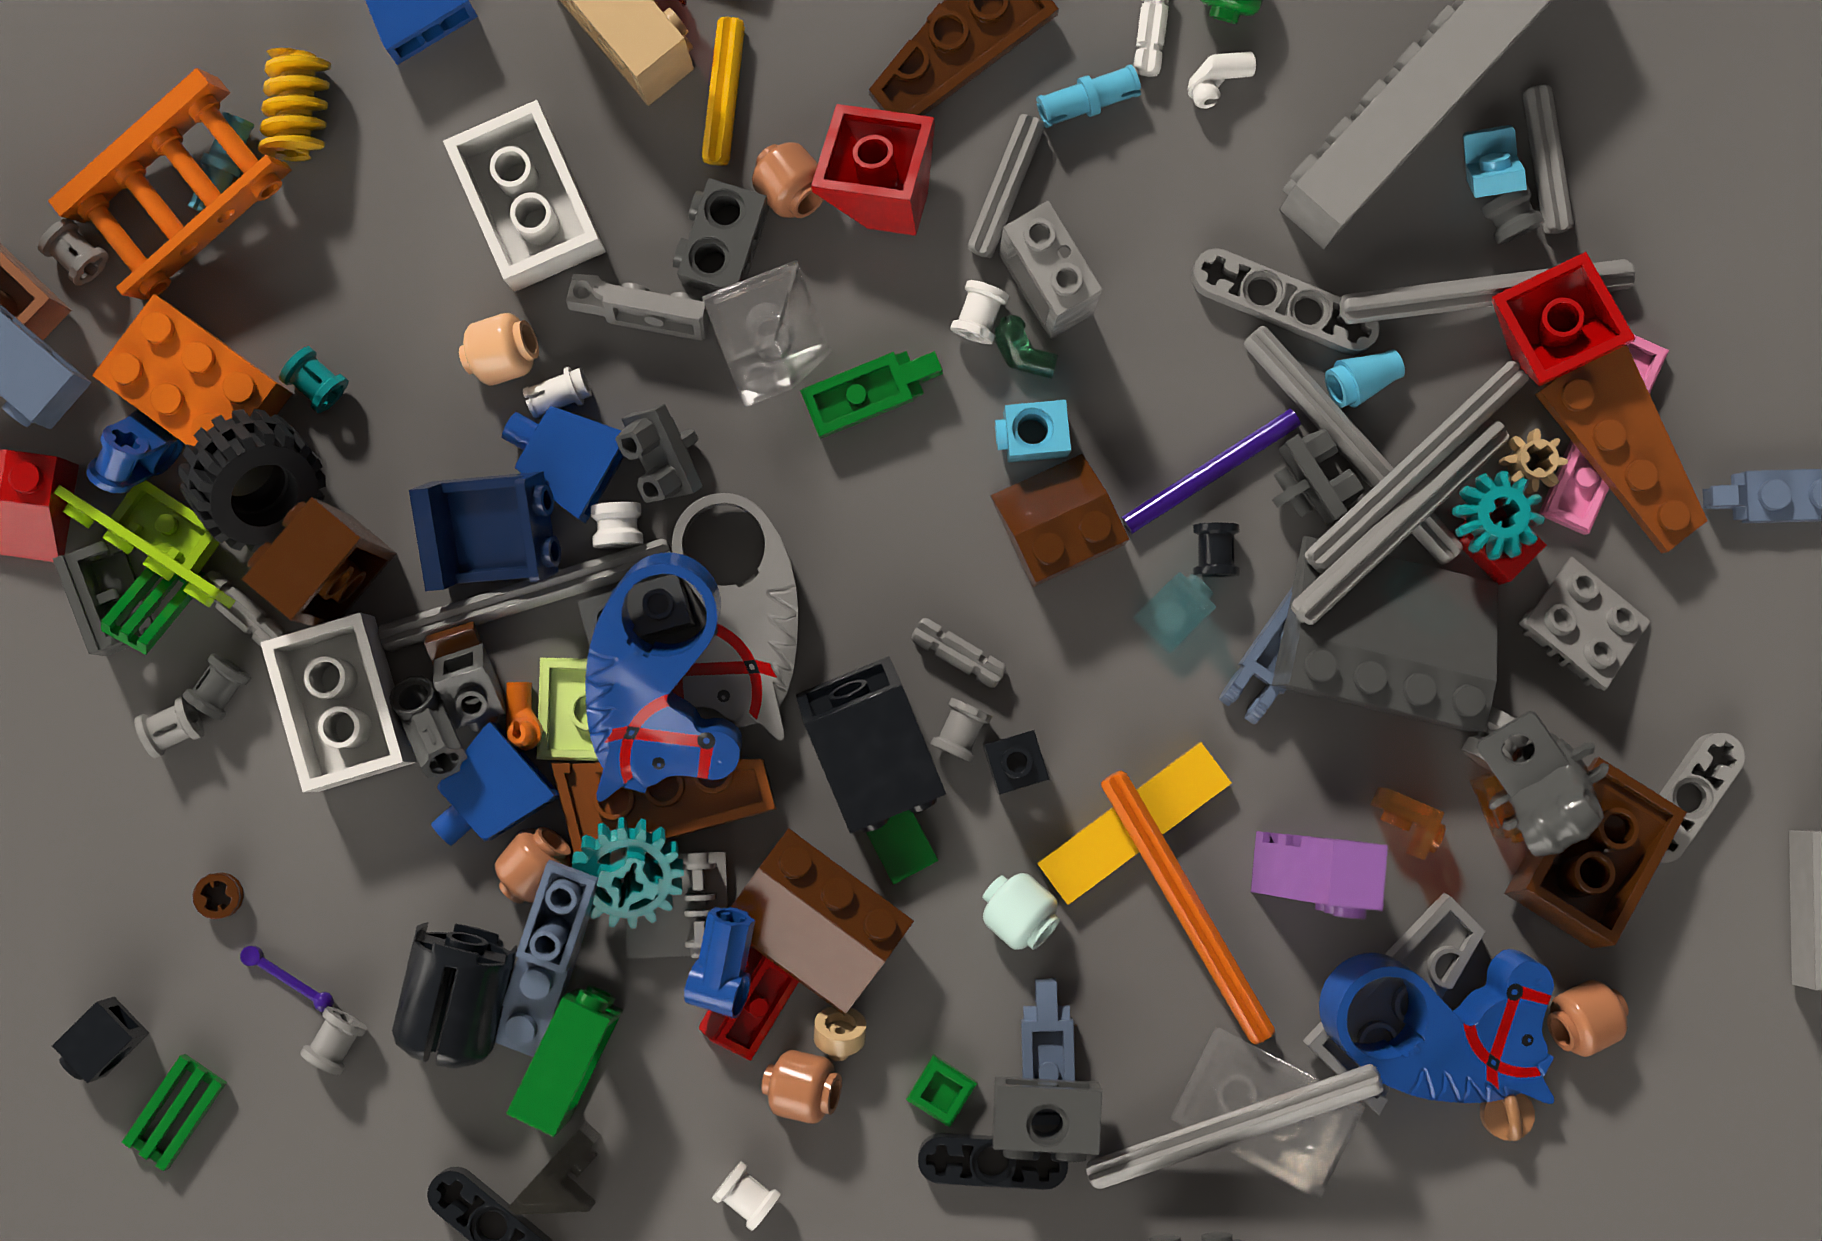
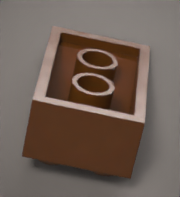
M1600 757L1592 761L1588 770L1591 771L1602 763L1609 764L1606 776L1593 783L1597 800L1603 812L1604 818L1588 838L1571 844L1561 853L1534 856L1528 850L1504 893L1591 949L1616 945L1687 814L1685 810Z

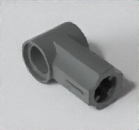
M424 676L404 678L392 689L389 697L390 705L402 723L424 775L427 778L434 776L445 779L459 772L461 764L468 757L451 722L447 708L429 678Z

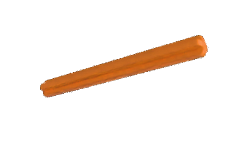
M1121 770L1106 777L1101 782L1102 789L1246 1037L1254 1045L1269 1039L1275 1033L1273 1024L1128 774Z

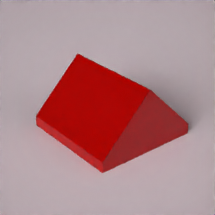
M1587 252L1579 254L1492 296V303L1511 359L1519 362L1521 369L1539 387L1635 341L1634 334Z

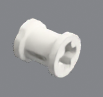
M968 280L965 286V290L968 292L959 320L952 321L950 330L966 339L982 344H992L995 337L991 332L1000 306L1007 304L1009 295L990 284Z
M740 1161L717 1189L712 1199L717 1203L724 1201L747 1220L746 1227L753 1231L774 1206L781 1193L776 1189L769 1191L746 1172L747 1165Z

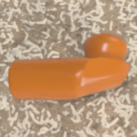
M506 682L507 738L511 745L525 751L536 747L541 741L543 734L542 725L532 709V682Z

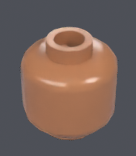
M786 142L780 145H770L759 154L752 175L753 188L757 193L767 196V205L777 215L783 218H803L813 213L824 201V199L813 193L811 188L818 163L799 143Z
M546 827L520 830L495 862L496 875L501 881L499 883L501 892L515 903L522 904L524 901L533 903L549 859L572 868L569 856L571 850L568 843L555 831Z
M1588 980L1553 998L1550 1014L1547 1017V1026L1552 1038L1559 1047L1565 1051H1572L1574 1054L1588 1057L1624 1038L1628 1028L1627 1016L1629 1009L1626 1000L1617 990L1610 989L1602 982Z
M788 1050L779 1057L776 1064H769L766 1067L761 1089L763 1094L768 1095L769 1106L773 1114L792 1120L816 1124L826 1114L832 1115L837 1108L842 1089V1077L840 1074L835 1073L831 1060L818 1055Z

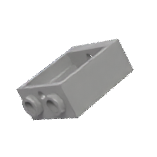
M1049 200L1003 226L999 256L1050 340L1094 314L1103 289ZM1066 247L1070 250V255L1062 258L1058 249Z

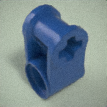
M136 410L127 418L108 425L103 429L100 438L102 448L98 457L89 462L86 474L88 479L98 488L111 493H124L152 476H157L167 471L179 457L184 443L144 413Z

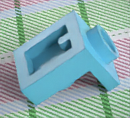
M1506 125L1469 131L1463 134L1466 178L1475 198L1527 190L1526 173L1517 156L1516 132L1513 126Z

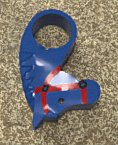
M670 552L653 554L633 565L612 591L594 628L587 657L585 688L589 734L597 759L603 768L596 793L598 802L607 799L620 787L645 793L648 786L655 785L669 776H690L710 780L722 779L733 772L738 764L742 748V734L739 728L723 718H701L697 709L691 703L672 691L711 642L721 612V597L715 579L701 563L683 554ZM670 574L681 577L691 583L702 596L707 611L706 624L694 637L681 643L665 644L656 641L653 645L647 643L633 631L635 625L630 618L627 606L630 589L640 580L652 575Z
M1506 949L1498 953L1488 966L1485 986L1472 991L1458 1008L1453 1011L1422 977L1397 959L1381 953H1363L1345 960L1331 972L1324 983L1319 1000V1013L1326 1033L1360 1067L1367 1064L1376 1067L1383 1084L1415 1097L1444 1102L1484 1103L1503 1100L1505 1096L1522 1093L1546 1104L1554 1103V1096L1543 1079L1554 1057L1548 1053V1047L1542 1034L1545 1013L1554 991V980L1546 966L1523 952ZM1379 978H1402L1408 992V1008L1403 1020L1405 1026L1401 1032L1388 1042L1385 1039L1367 1044L1352 1041L1347 1028V1014L1350 1004L1358 991L1369 982Z

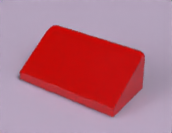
M750 946L745 972L750 974L751 983L748 997L741 1013L734 1019L708 1010L699 1025V1030L710 1041L749 1061L756 1054L799 981Z

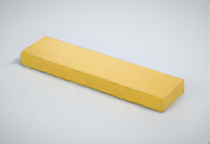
M1199 742L1136 790L1163 835L1232 784V782L1202 742ZM1111 807L1037 862V865L1065 903L1069 905L1138 854L1139 851L1115 809Z

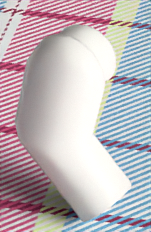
M1249 51L1209 56L1189 79L1188 95L1193 99L1195 105L1203 109L1213 107L1221 94L1218 87L1225 79L1252 77L1256 70L1254 54Z

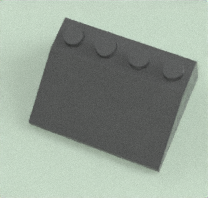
M1304 536L1272 686L1460 731L1486 732L1497 682L1498 583L1386 556L1315 624L1309 625L1301 623L1291 609L1292 602L1323 574L1316 571L1305 559L1306 551L1318 539Z

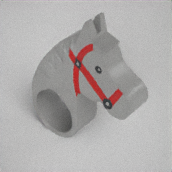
M732 493L707 495L693 502L679 517L672 536L673 553L685 555V537L691 523L704 511L717 506L737 507L755 518L764 534L765 550L762 561L757 568L759 574L757 576L753 575L748 580L742 582L744 586L738 587L737 584L717 585L721 597V612L717 624L718 631L707 648L672 691L694 707H706L718 711L724 717L734 720L738 728L760 723L775 738L782 740L784 738V727L779 707L786 696L792 678L798 632L797 590L791 561L780 535L766 514L755 503L745 497ZM686 581L691 587V589L694 591L696 596L699 598L701 603L706 608L704 600L698 592V590L691 583Z

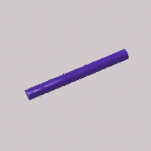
M1291 408L1122 516L1121 519L1131 534L1135 533L1301 426L1298 416Z

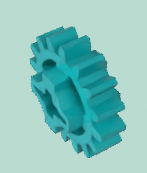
M620 817L617 829L612 831L602 822L598 824V839L584 835L581 843L582 851L573 853L572 868L599 878L590 917L596 919L603 913L608 914L609 927H615L620 918H627L630 928H636L637 917L643 915L648 921L654 923L657 921L656 908L660 907L663 910L671 911L673 908L672 895H681L682 878L680 877L684 875L683 859L677 858L679 856L678 844L676 841L665 843V829L659 827L652 833L647 832L646 819L641 818L635 828H628L625 818ZM646 852L650 853L656 860L650 859ZM600 887L605 888L608 894L604 892Z

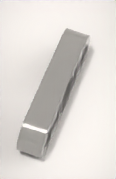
M1711 733L1701 736L1693 744L1659 793V795L1677 806V791L1685 783L1696 785L1702 795L1700 806L1693 812H1687L1683 821H1686L1685 827L1680 825L1660 863L1675 861L1684 853L1741 771L1745 762V751L1741 742L1736 737L1727 733ZM1723 745L1726 747L1722 755L1728 760L1727 764L1713 766L1706 775L1707 778L1715 780L1714 785L1706 778L1692 774L1693 768L1696 771H1706L1711 764L1713 756L1708 752L1709 747H1721Z

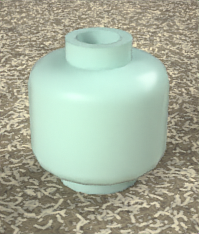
M1027 873L1016 874L1010 879L1001 875L987 888L983 895V899L987 902L983 912L985 925L1014 950L1024 949L1027 946L1035 950L1047 940L1060 922V918L1056 916L1058 909L1057 899Z

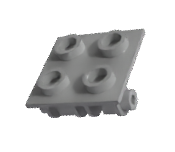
M1571 556L1535 609L1530 608L1521 617L1518 624L1524 628L1522 634L1525 637H1531L1542 647L1547 644L1549 645L1546 651L1548 656L1552 657L1559 653L1561 657L1558 664L1562 667L1568 664L1567 668L1582 679V684L1585 686L1592 684L1595 688H1601L1604 691L1608 688L1650 623V620Z
M726 852L679 853L677 858L683 859L684 875L680 877L682 878L681 895H672L673 908L671 911L663 910L660 907L656 908L657 921L654 923L648 921L643 915L637 917V926L631 929L627 918H625L626 958L680 956L699 958L708 912L714 907L728 908ZM647 854L650 859L656 860L651 854Z

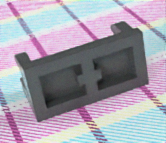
M101 541L69 554L53 558L88 653L107 657L129 648L130 646L101 631V620L137 579L128 555L112 544L106 545L105 541ZM144 598L139 602V604L133 609V611H132V612L128 615V617L123 621V623L120 625V627H123V625L128 621V619L134 614V612H135V611L139 608V606L144 602V600H145ZM151 616L145 620L135 632V635L140 637L153 622Z

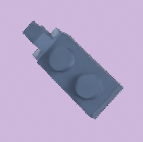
M1822 469L1745 471L1732 474L1731 485L1710 486V489H1702L1703 509H1733V520H1742V523L1822 521Z
M1056 978L1035 979V1006H1023V1019H1021L1022 1078L1075 1081L1073 1018H1070V1006H1057ZM1042 1109L1034 1115L1032 1125H1059L1061 1115L1053 1109Z

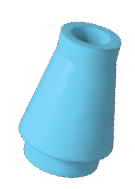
M1394 349L1373 355L1337 360L1333 368L1326 371L1325 383L1331 399L1337 406L1343 408L1349 405L1356 408L1393 381L1404 377L1405 366L1401 356Z

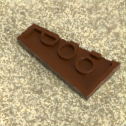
M944 0L935 7L927 17V22L914 38L908 40L869 88V96L880 110L924 116L1058 15L1059 8L1053 0Z

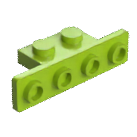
M145 480L132 487L111 517L97 510L61 485H58L53 492L68 503L62 512L88 529L94 521L98 522L108 529L102 537L103 539L128 555L136 547L148 555L143 565L167 581H170L174 574L188 581L183 591L208 608H210L215 600L229 609L235 603L233 598L198 576V573L220 542L213 538L210 532L206 530L193 510Z

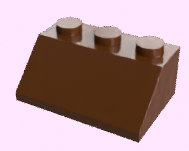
M789 828L731 906L748 912V915L755 919L751 947L843 1015L849 1011L914 922L913 919Z

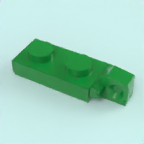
M893 351L803 388L800 392L818 436L822 439L912 402L914 398L924 394L921 384L943 375V368L935 351L914 360H910L907 351L896 355Z

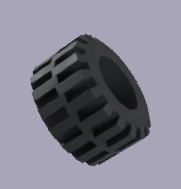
M243 409L232 411L231 419L225 420L222 415L212 419L214 427L207 432L201 427L194 434V437L198 440L196 445H187L182 454L188 463L179 465V476L184 482L180 484L183 496L188 501V505L213 538L220 543L225 541L230 548L241 551L245 545L251 552H255L267 542L272 544L285 529L282 522L295 505L302 501L307 503L311 497L322 502L325 498L319 490L326 486V476L320 470L323 466L319 458L292 426H289L283 418L276 414L270 417L265 410L254 409L251 416H248ZM262 465H273L269 479L258 490L247 495L231 496L236 482L247 471Z

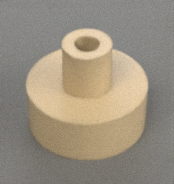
M828 1007L816 1016L814 1025L815 1045L822 1052L828 1054L832 1060L843 1061L849 1055H853L863 1048L866 1036V1020L859 1011L850 1008L843 1015L834 1007Z

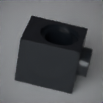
M1034 730L983 745L997 794H1004L1049 780Z
M116 997L97 1001L52 1047L62 1056L59 1062L68 1074L78 1080L84 1079L87 1083L106 1077L149 1032Z

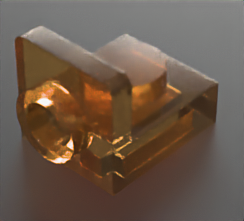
M1486 773L1469 780L1492 836L1505 839L1510 837L1512 843L1525 841L1522 832L1517 827L1511 830H1504L1502 828L1503 819L1515 814L1509 801L1498 806L1495 810L1489 809L1491 798L1504 790L1495 774Z
M1377 787L1370 806L1383 811L1380 818L1381 821L1407 832L1410 831L1412 824L1417 825L1406 854L1425 860L1428 852L1435 853L1446 831V825L1441 823L1445 812L1388 788Z

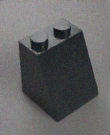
M890 656L796 694L804 726L850 834L858 830L862 832L877 830L887 824L890 817L907 810L909 812L923 811L934 805L938 797L946 795Z

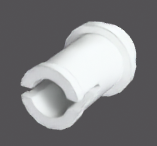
M566 367L562 375L531 387L523 388L524 397H529L526 400V404L535 419L545 414L550 406L561 408L572 403H576L578 406L584 405V399L592 396L588 380L581 368L572 370L570 367Z

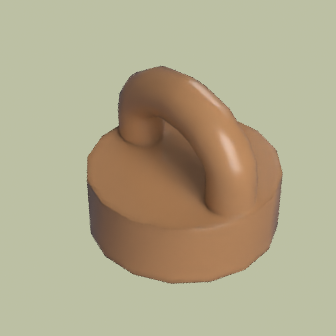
M1511 1094L1505 1096L1503 1100L1481 1103L1480 1119L1483 1126L1492 1135L1502 1140L1518 1141L1531 1130L1535 1122V1110L1531 1100L1525 1094Z

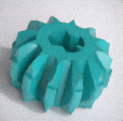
M1508 471L1497 473L1494 482L1491 477L1483 473L1475 478L1476 488L1465 486L1460 490L1459 494L1467 504L1457 505L1453 508L1452 514L1457 518H1463L1467 521L1466 524L1458 527L1455 532L1458 537L1465 536L1471 532L1474 538L1468 546L1470 552L1475 553L1486 544V554L1489 560L1500 558L1503 550L1513 558L1522 553L1521 543L1532 545L1537 541L1538 537L1530 527L1543 524L1545 517L1540 513L1531 512V507L1539 504L1542 501V496L1539 494L1528 498L1524 496L1523 493L1529 484L1527 479L1521 478L1511 487ZM1503 508L1507 518L1494 524L1490 519L1489 513Z

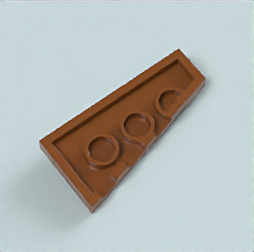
M1627 345L1552 380L1535 394L1661 554L1669 552L1708 521Z

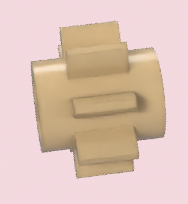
M1534 429L1527 436V444L1518 436L1509 439L1508 445L1513 452L1511 455L1500 459L1499 464L1508 466L1511 484H1514L1521 478L1527 479L1529 484L1526 492L1528 495H1531L1538 491L1539 480L1550 488L1557 485L1559 480L1553 472L1556 468L1568 464V459L1559 457L1556 449L1561 441L1559 438L1551 441L1541 439L1540 430ZM1535 453L1540 460L1535 465L1537 469L1531 471L1526 464L1531 458L1530 455Z

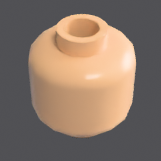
M511 313L499 314L470 324L464 333L463 345L459 348L460 361L465 371L470 375L474 374L479 381L488 386L497 385L529 374L534 365V359L539 355L538 340L533 328L527 321H520L518 317Z

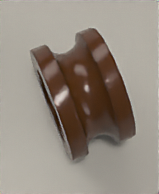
M224 872L209 874L201 878L193 891V904L197 911L210 919H222L236 913L241 907L244 898L243 887L239 880L233 875ZM220 881L227 885L225 894L231 898V901L227 907L225 904L218 905V910L210 906L212 897L206 894L210 885L212 888L219 887Z

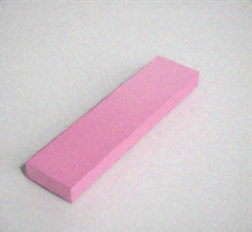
M1634 335L1635 341L1627 346L1650 394L1669 350ZM1570 440L1563 458L1568 459V464L1558 468L1556 476L1559 483L1549 489L1539 513L1553 522L1580 534L1587 535L1593 527L1609 487Z

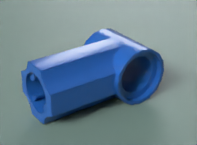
M714 907L708 912L699 959L691 968L685 985L684 1001L686 1003L734 1019L739 1016L746 1003L751 983V976L745 970L755 919L751 918L748 912L733 907Z

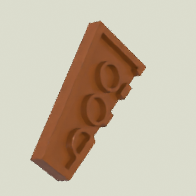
M739 759L733 772L717 780L690 776H669L655 785L648 786L645 793L620 787L602 802H598L596 798L603 772L599 762L577 764L551 763L573 852L582 851L581 843L584 835L598 839V824L603 822L611 831L617 829L620 817L625 818L628 828H635L641 818L646 819V831L652 833L654 830L662 827L665 829V840L777 810L763 759Z

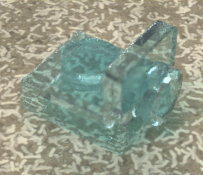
M1178 572L1132 619L1169 654L1216 608L1209 600L1213 596V592L1195 574L1191 573L1186 578L1181 572Z

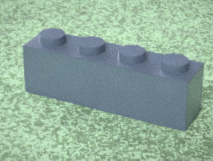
M0 304V396L6 400L2 409L25 427H29L33 422L52 429L92 382Z

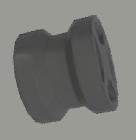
M1528 185L1527 190L1505 193L1481 208L1485 218L1491 219L1496 227L1494 237L1498 245L1519 238L1545 223L1541 212L1535 211L1530 203L1532 193Z

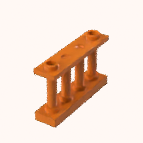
M195 68L48 200L60 217L82 223L92 221L132 273L116 286L121 295L146 300L150 299L153 294L158 296L163 293L171 284L169 278L253 204L274 195L282 186L281 180L292 171L286 162L265 154L260 160L256 158L219 111L220 102L230 94V91L218 77L199 68ZM203 122L243 173L223 193L217 189L182 144L183 135L196 123ZM165 155L206 206L185 226L145 177L146 168L159 156ZM128 188L169 239L148 259L108 210L110 206L109 201L122 189Z

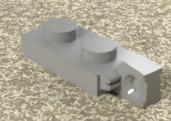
M573 274L566 299L569 310L605 316L607 323L700 341L706 339L709 326L707 304L704 301H699L697 297L691 294L674 292L671 295L651 292L646 287L636 283H624L621 286L608 284L602 281L598 275Z

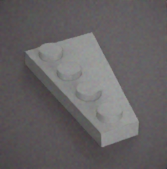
M1442 893L1385 955L1397 959L1422 977L1442 999L1447 989L1454 987L1483 937L1485 930L1450 895ZM1379 978L1369 982L1358 991L1350 1004L1347 1014V1028L1352 1041L1367 1044L1385 1039L1388 1042L1401 1032L1405 1026L1403 1020L1408 1008V992L1402 978ZM1322 1022L1303 1040L1336 1075L1360 1067L1328 1036ZM1383 1084L1384 1090L1381 1094L1363 1099V1101L1380 1115L1388 1101L1385 1096L1391 1087Z

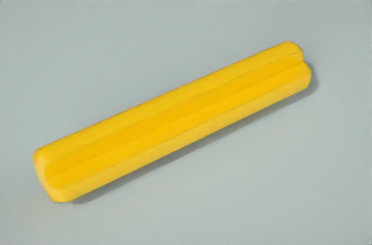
M720 17L716 28L702 148L704 163L716 166H725L730 161L745 32L743 20L735 17Z

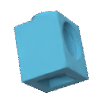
M1066 400L1005 405L1003 411L1004 419L995 420L997 450H1007L1008 463L1065 458L1071 452ZM1035 420L1044 427L1046 437L1040 443L1028 444L1019 437L1018 426L1024 421Z

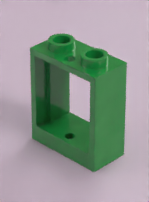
M588 985L586 990L576 988L562 997L506 1112L507 1115L552 1137L558 1134L570 1122L623 1012V1009L613 1005L616 999L613 995L600 988Z

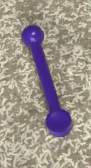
M247 946L241 951L240 959L244 965L259 966L312 1000L317 1011L323 1012L326 1007H333L334 1000L331 994L327 992L318 993L263 957V952L258 946Z

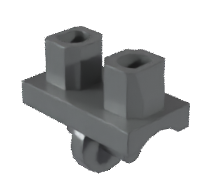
M665 404L641 412H631L621 419L625 428L616 436L615 440L623 456L629 460L640 458L646 474L638 478L637 487L645 502L649 503L693 494L703 487L687 449L695 444L699 438L694 429L679 432Z
M1326 429L1309 434L1302 439L1297 434L1278 448L1298 483H1296L1287 467L1274 474V477L1284 491L1272 499L1277 508L1290 501L1299 516H1304L1313 510L1303 494L1305 492L1325 524L1328 525L1348 512L1346 507L1352 504L1365 491L1356 475L1350 469L1333 480L1328 481L1319 467L1320 463L1339 452Z

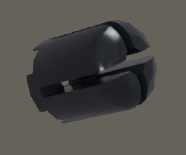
M429 922L417 925L392 1028L395 1044L410 1057L425 1063L429 1060L430 1053L438 1050L436 1063L437 1066L456 1069L482 1062L494 1049L504 1007L502 1004L516 959L517 945L509 951L497 945L499 934L477 927L455 924L453 932L445 933L426 932Z

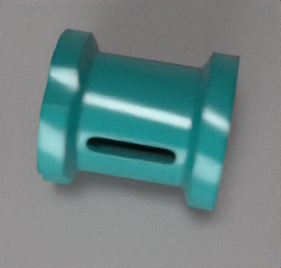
M307 346L296 352L286 362L279 374V380L287 386L293 384L312 401L311 408L320 414L328 410L340 399L348 386L349 380L342 374L335 376L316 359L317 352L310 346Z

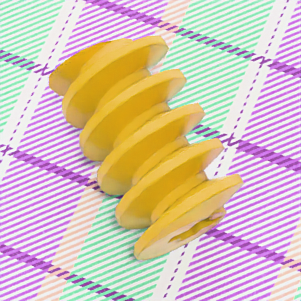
M271 48L266 52L272 59L266 61L264 70L270 79L266 80L263 85V92L269 98L264 100L261 106V111L268 118L261 121L260 131L267 138L259 142L258 151L280 160L293 162L307 161L311 159L309 151L325 147V142L311 136V131L325 129L327 123L312 116L313 111L326 110L328 108V102L315 97L314 92L329 89L330 83L316 77V72L330 70L331 63L307 51L292 48Z

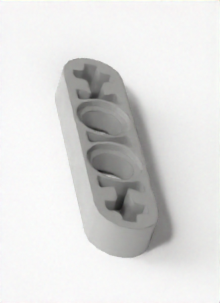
M1218 248L1206 250L1200 254L1192 267V285L1203 296L1348 355L1361 354L1369 349L1378 338L1380 330L1378 321L1362 323L1360 330L1367 333V338L1360 336L1355 343L1347 340L1349 331L1340 326L1334 325L1330 329V334L1323 332L1322 329L1331 319L1333 308L1340 311L1341 297L1227 250ZM1214 261L1219 262L1223 265L1221 273L1232 279H1236L1239 270L1246 272V276L1238 287L1237 296L1229 293L1234 283L1228 280L1219 279L1215 285L1206 282L1208 273L1201 270L1202 266L1210 268ZM1258 279L1271 283L1275 290L1274 301L1264 306L1252 302L1247 292L1249 283ZM1304 298L1316 301L1321 307L1322 312L1319 322L1312 325L1300 322L1294 312L1297 301ZM1340 314L1335 318V321L1349 325L1341 319Z

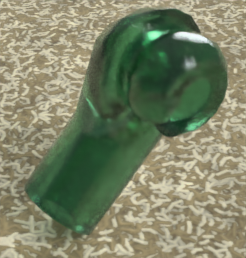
M1016 315L1004 316L996 327L994 335L995 343L1005 363L1012 369L1052 379L1058 354L1033 348L1024 331L1026 327L1024 320Z

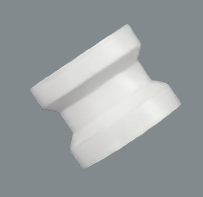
M608 502L592 505L591 517L597 522V532L592 536L593 548L614 549L642 545L643 533L637 529V519L641 516V503Z

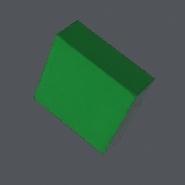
M933 1054L907 1095L906 1100L950 1128L975 1088L977 1081Z

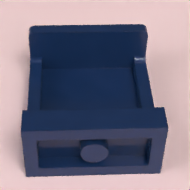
M544 471L432 481L409 490L425 591L445 590L457 583L529 578L530 582H539L559 572L558 565L561 561V546L558 538L553 536L550 515L553 512L554 500L550 487L545 483Z

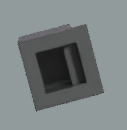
M483 643L434 659L433 684L436 691L440 692L455 729L469 726L472 731H481L489 722L496 723L498 715L505 713L504 692Z

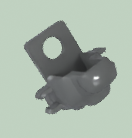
M1533 711L1526 712L1478 741L1477 750L1504 787V790L1491 798L1489 809L1495 810L1505 802H1510L1515 814L1503 819L1502 828L1504 830H1511L1517 827L1522 832L1525 843L1534 856L1563 852L1571 844L1588 838L1604 818L1593 783L1606 776L1609 764L1602 763L1589 771L1582 758L1594 753V743L1587 742L1574 749L1563 739H1559L1556 735L1550 733L1538 715ZM1512 735H1524L1532 742L1519 750L1517 761L1513 762L1504 755L1502 750L1503 743Z

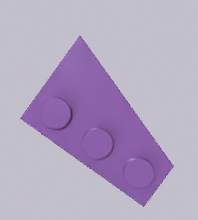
M1256 831L1251 892L1315 903V910L1324 911V913L1333 914V916L1366 919L1367 909L1383 910L1388 845Z

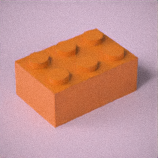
M156 294L152 295L92 375L184 444L195 446L198 442L194 434L201 427L206 432L214 427L212 419L220 415L225 420L231 419L232 411L241 409L248 416L252 415L254 409L265 410L272 417L274 414L277 415L293 394L186 314Z

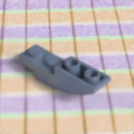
M550 859L547 861L515 955L518 959L502 1004L504 1007L495 1043L534 1057L562 997L566 994L590 917L598 877Z

